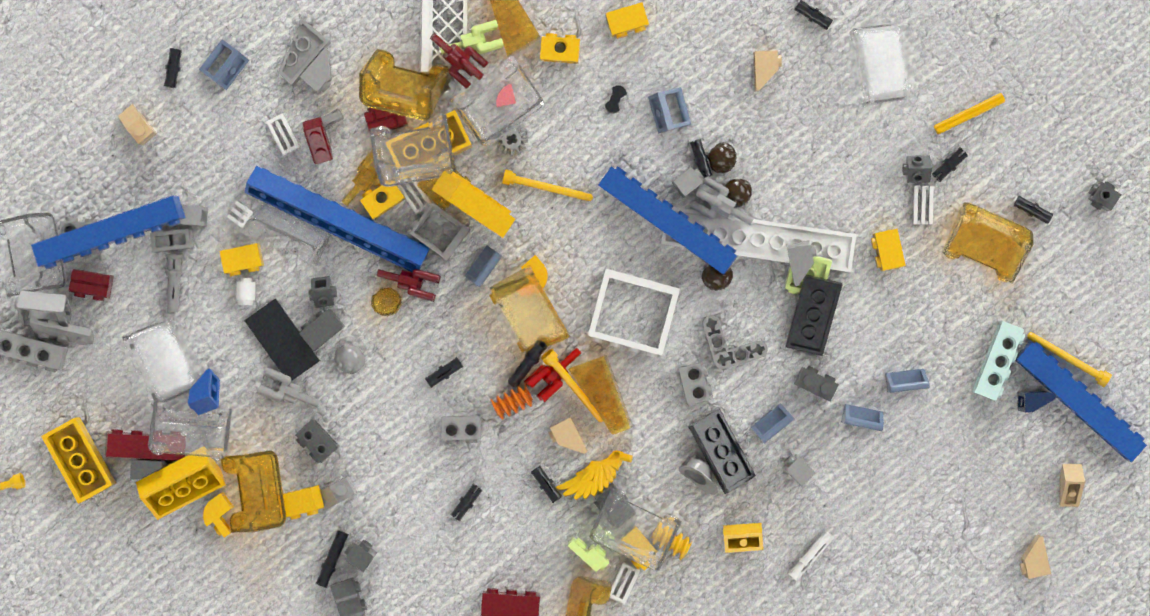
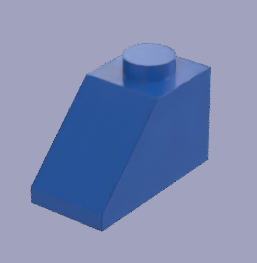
M210 368L202 374L189 390L188 405L198 415L219 408L220 379Z

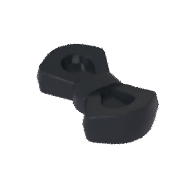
M617 85L612 87L610 100L605 103V108L609 113H618L620 111L618 104L620 98L627 95V91L623 86Z

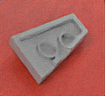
M302 17L296 34L294 33L291 46L288 52H286L278 74L292 86L300 80V75L321 51L331 44Z
M36 316L30 317L29 323L34 335L41 341L57 340L60 343L76 342L79 345L93 344L94 342L92 329L70 324L63 327L53 320L48 319L46 323L37 321L38 317Z

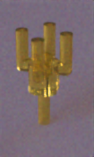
M375 147L358 165V173L352 179L355 186L342 200V203L346 206L350 204L360 190L366 192L372 185H379L393 168L394 163L389 159L379 171L370 165L379 155V151Z

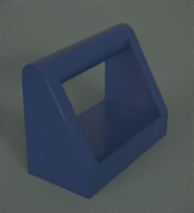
M1044 391L1017 392L1018 411L1034 412L1055 400L1056 395Z

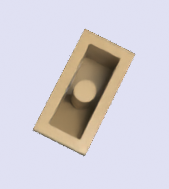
M778 50L755 51L753 53L755 92L759 91L779 70V67H782V56L778 55Z
M134 104L118 115L126 130L142 146L158 134Z
M571 417L550 427L551 431L548 433L553 443L557 441L560 446L584 454L588 452Z
M1062 464L1059 486L1060 507H1079L1085 485L1082 464Z
M1035 535L1021 557L1020 571L1028 579L1051 574L1044 538L1041 535Z

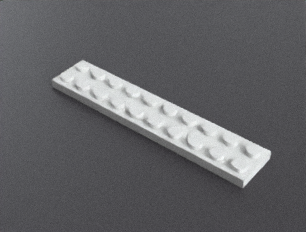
M672 208L677 213L682 211L689 216L688 221L692 224L697 222L705 228L703 232L710 235L713 233L721 239L719 243L724 247L728 244L737 250L734 253L737 256L790 263L787 245L809 240L810 246H815L816 256L832 260L830 270L851 272L857 234L754 219L751 225L730 215L728 218L717 214L714 219H710L696 210ZM662 233V245L685 248L666 233Z

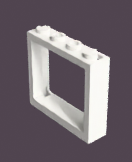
M605 269L588 336H591V341L602 343V340L610 341V346L620 348L621 345L628 346L629 351L639 353V350L647 351V356L657 358L658 355L663 354L680 289ZM609 278L672 295L658 348L595 332Z

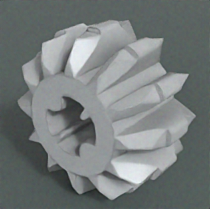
M511 124V130H508L507 126L504 125L503 128L506 132L503 133L499 130L498 134L502 138H496L497 142L503 143L499 144L497 148L501 149L505 146L502 152L504 155L508 150H510L509 154L511 157H513V150H516V153L520 155L521 153L518 148L526 149V146L521 143L528 142V139L521 138L527 134L526 131L519 134L521 126H518L515 131L514 124ZM513 135L516 136L515 140H517V143L509 145L507 138H512Z

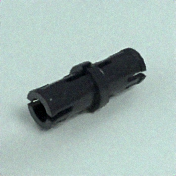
M802 0L794 9L808 18V21H813L825 30L829 28L833 19L821 13L817 7L813 8Z
M170 48L168 64L165 65V69H167L164 82L165 87L176 88L178 72L181 70L179 66L182 50Z
M698 139L690 142L695 157L693 160L694 163H697L700 173L704 178L713 176L707 160L709 157L705 154L702 140Z
M959 147L949 159L946 158L943 161L944 163L932 173L934 178L939 173H942L936 179L938 182H941L951 171L954 172L957 169L956 166L968 157L966 152L959 157L964 151L962 148Z
M1020 195L1013 205L1028 213V216H1034L1046 224L1053 217V213L1039 207L1038 203H1032Z
M456 357L446 365L438 367L439 369L426 377L425 380L433 388L442 380L449 379V376L463 368V365Z
M541 465L531 471V474L540 484V489L545 491L552 503L562 497L552 483L554 481L552 478L549 479Z
M474 483L466 495L459 499L460 503L450 514L452 517H456L455 519L461 521L468 509L474 506V501L483 491L480 487L476 490L478 486Z

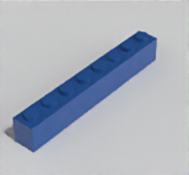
M612 166L598 184L599 187L725 275L738 257L734 254L737 250L728 244L724 247L719 243L720 238L713 233L708 235L703 232L705 228L697 222L694 224L689 222V216L682 211L677 213L672 210L673 205L665 199L663 202L656 198L658 194L648 188L646 191L641 188L642 183L634 177L631 180L625 176L627 172L617 166L616 169Z
M172 195L31 244L37 266L51 269L56 267L58 262L68 263L74 261V257L78 255L81 257L89 256L93 250L98 249V251L110 248V244L116 243V245L126 243L127 238L133 237L137 239L143 237L145 232L150 230L151 233L163 230L162 226L168 224L169 227L178 225L180 220L186 217L179 196Z
M1028 342L1018 353L1015 361L1049 392L1054 393L1058 400L1126 461L1133 462L1147 446L1143 442L1145 440L1144 437L1138 432L1133 433L1129 429L1130 425L1125 420L1117 419L1114 416L1116 414L1114 410L1109 406L1105 408L1100 403L1102 400L1094 393L1092 395L1086 391L1087 386L1081 381L1076 382L1072 378L1073 374L1068 369L1059 367L1057 365L1059 361L1052 355L1047 356L1043 352L1045 349L1039 343Z

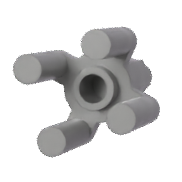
M706 177L703 184L718 191L719 195L716 196L714 194L713 196L703 189H699L696 196L707 201L712 207L708 209L693 200L690 208L710 219H714L717 213L725 218H728L731 214L751 225L754 218L734 208L736 202L727 198L729 189Z
M267 367L264 376L278 381L274 391L260 385L256 392L257 394L276 402L285 400L294 404L295 400L298 399L318 407L320 400L299 392L301 386L292 383L290 376Z

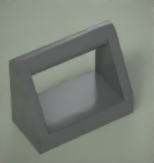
M133 459L131 460L130 480L144 478L168 466L169 462L168 460Z

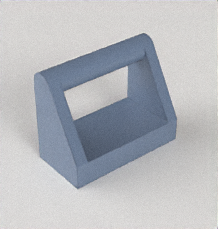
M222 39L199 70L227 90L249 59ZM225 47H227L232 53L215 76H213L208 70Z
M681 87L658 92L648 97L658 134L691 125ZM676 95L683 120L682 123L673 124L665 96Z
M486 245L465 277L481 287L502 258V255Z
M924 369L885 373L887 392L889 393L930 388Z
M780 403L752 425L751 428L760 440L766 443L795 419Z
M845 404L841 423L883 431V412Z

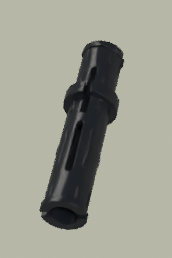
M537 340L532 349L526 352L524 360L508 379V383L512 387L515 386L517 388L534 364L539 362L540 356L547 349L545 342Z
M337 530L327 558L321 565L322 569L316 581V584L327 588L333 572L336 571L335 566L349 536L348 533Z

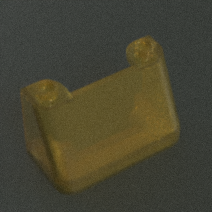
M376 49L359 72V99L367 107L422 121L429 120L434 113L448 78L449 66L435 64L430 68L429 74L395 66L394 57L390 52Z
M964 202L952 226L942 253L950 259L960 258L962 255L994 269L1000 281L1013 284L1033 247V232L1022 225L981 207Z
M530 265L490 287L492 293L489 296L494 305L499 304L519 339L517 345L522 353L530 351L537 340H542L548 347L570 337Z
M268 450L220 456L224 472L227 474L237 473L242 511L236 512L231 516V533L257 532L283 526L286 521V512L276 453Z
M584 576L576 577L571 585L565 616H590L592 604L602 605L609 600L612 588L611 582Z

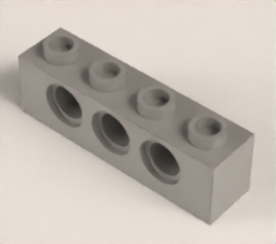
M0 329V358L3 355L7 356L8 360L12 362L26 361V365L38 368V365L45 366V370L51 372L63 370L69 347ZM6 341H9L11 343V349L9 351H6L4 349V343ZM25 345L30 349L28 356H25L22 352ZM43 350L47 351L49 355L46 361L41 358Z

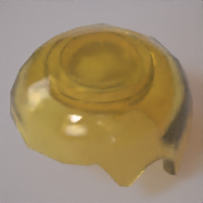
M380 288L371 297L372 308L381 316H392L402 306L400 294L392 288Z

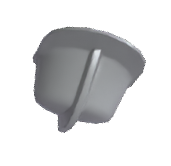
M694 455L686 466L678 468L682 475L690 479L702 491L712 495L717 494L718 489L711 481L712 470L705 460Z

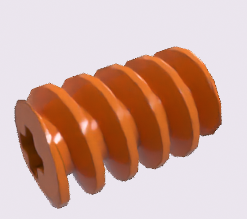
M524 383V390L518 386L517 393L512 389L510 390V396L503 393L504 399L496 396V403L490 399L495 412L502 420L505 419L504 413L510 417L512 416L511 410L515 413L519 412L518 407L525 410V403L530 407L533 406V399L526 383Z

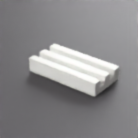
M283 113L266 121L283 156L301 148ZM279 119H282L295 146H291L278 121ZM275 122L288 147L287 150L284 149L271 123Z
M414 176L406 179L402 178L396 182V185L417 215L426 204L423 205L407 179H411L426 201V204L430 205L431 201ZM403 182L419 204V209L416 208L401 186Z
M913 186V224L933 225L934 186ZM918 190H921V220H918ZM926 190H929L928 221H925Z
M236 201L237 208H232L233 215L228 214L227 217L243 228L253 211ZM241 209L247 212L246 216L240 212ZM239 216L243 221H239L236 217Z
M623 561L607 597L625 605L641 569H637ZM626 567L628 568V570L615 596L613 595V592L623 573L624 568ZM633 570L635 571V573L630 581V584L624 594L623 599L619 598L621 592L627 582V579L631 571Z

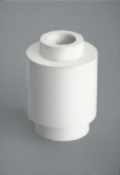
M240 278V282H236V300H238V305H253L256 282H252V278Z

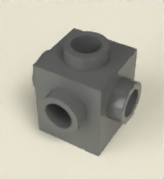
M930 155L907 156L906 164L902 166V173L906 175L907 183H930L932 173Z
M1105 181V183L1100 182L1091 187L1088 192L1091 194L1088 200L1098 210L1111 211L1122 194L1114 190V185Z
M330 276L311 278V289L308 291L310 301H314L315 308L333 306L334 297H337L336 286H332Z

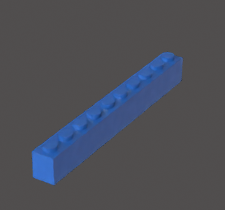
M256 166L246 182L244 193L410 272H413L414 269L421 270L428 256L430 248L425 244L416 242L405 234H399L388 226L380 225L371 218L361 216L352 209L342 207L335 201L323 198L320 194L313 193L301 185H296L265 168Z

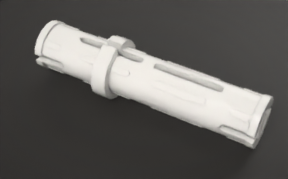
M825 530L808 552L798 559L799 562L788 574L798 581L807 569H811L813 562L835 538Z

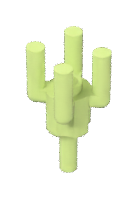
M496 20L473 26L470 33L460 35V42L453 43L464 50L466 47L471 46L479 54L494 51L504 46L502 38L486 43L484 33L497 30L498 24Z

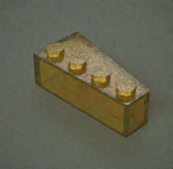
M490 0L508 58L540 39L539 33L519 0Z
M607 355L568 369L612 435L633 427Z

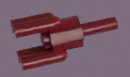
M436 33L431 35L430 39L444 51L443 58L451 64L448 73L467 89L471 82L458 72L460 69L464 70L468 75L476 77L478 80L484 76L481 71L470 63L469 59L472 57L483 68L487 66L488 61L471 46L466 47L463 51L455 44L449 46Z
M380 269L377 272V277L398 282L397 288L407 290L409 295L432 302L435 301V294L422 291L421 288L423 280L439 284L441 280L440 275L414 269L413 272L402 270L400 275Z

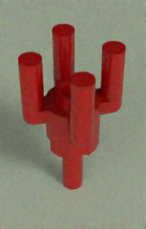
M575 348L559 363L567 371L566 367L581 354V351ZM541 365L524 380V383L528 387L533 388L543 379L548 385L536 396L540 401L546 402L563 386V382L561 381V376L552 366Z

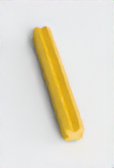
M999 93L934 125V130L937 134H941L1004 103L1005 98L1002 93Z

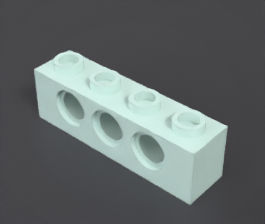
M999 321L972 389L973 393L993 401L1001 398L1004 391L1002 385L1004 380H1008L1011 373L1009 367L1011 362H1015L1018 352H1016L1017 347L1023 343L1025 334H1023L1024 329L1004 321ZM1006 338L1011 341V346L1008 349H1005L1002 345L1003 340ZM998 356L1004 359L1001 367H998L995 363ZM991 374H995L997 377V381L993 385L988 381Z

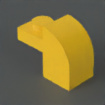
M534 255L521 267L530 277V280L516 291L521 297L525 295L528 298L536 291L533 288L536 285L542 291L548 280L546 267Z
M221 492L206 504L203 511V520L206 527L214 523L215 526L213 528L216 533L225 538L233 530L222 516L234 508L224 492Z

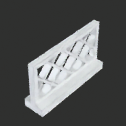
M420 0L419 73H448V69L443 68L446 66L450 68L451 65L439 54L441 51L437 52L432 46L430 37L434 32L445 41L440 34L448 28L455 36L447 44L449 45L456 37L461 41L459 34L461 32L462 35L467 34V0H437L446 6L439 14L433 8V0ZM454 1H463V10L457 14L450 5ZM447 8L455 15L449 23L440 16ZM437 18L446 25L439 33L433 28V21ZM456 18L462 23V30L458 33L450 26ZM436 56L445 63L440 69H432V60ZM464 70L458 71L460 74H466Z

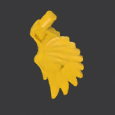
M614 450L607 458L601 461H591L587 467L576 473V477L556 486V489L566 490L563 493L565 497L575 494V500L582 496L584 499H587L590 494L594 497L598 490L602 493L604 487L608 488L609 482L612 483L613 478H616V471H619L622 462L631 463L633 455Z

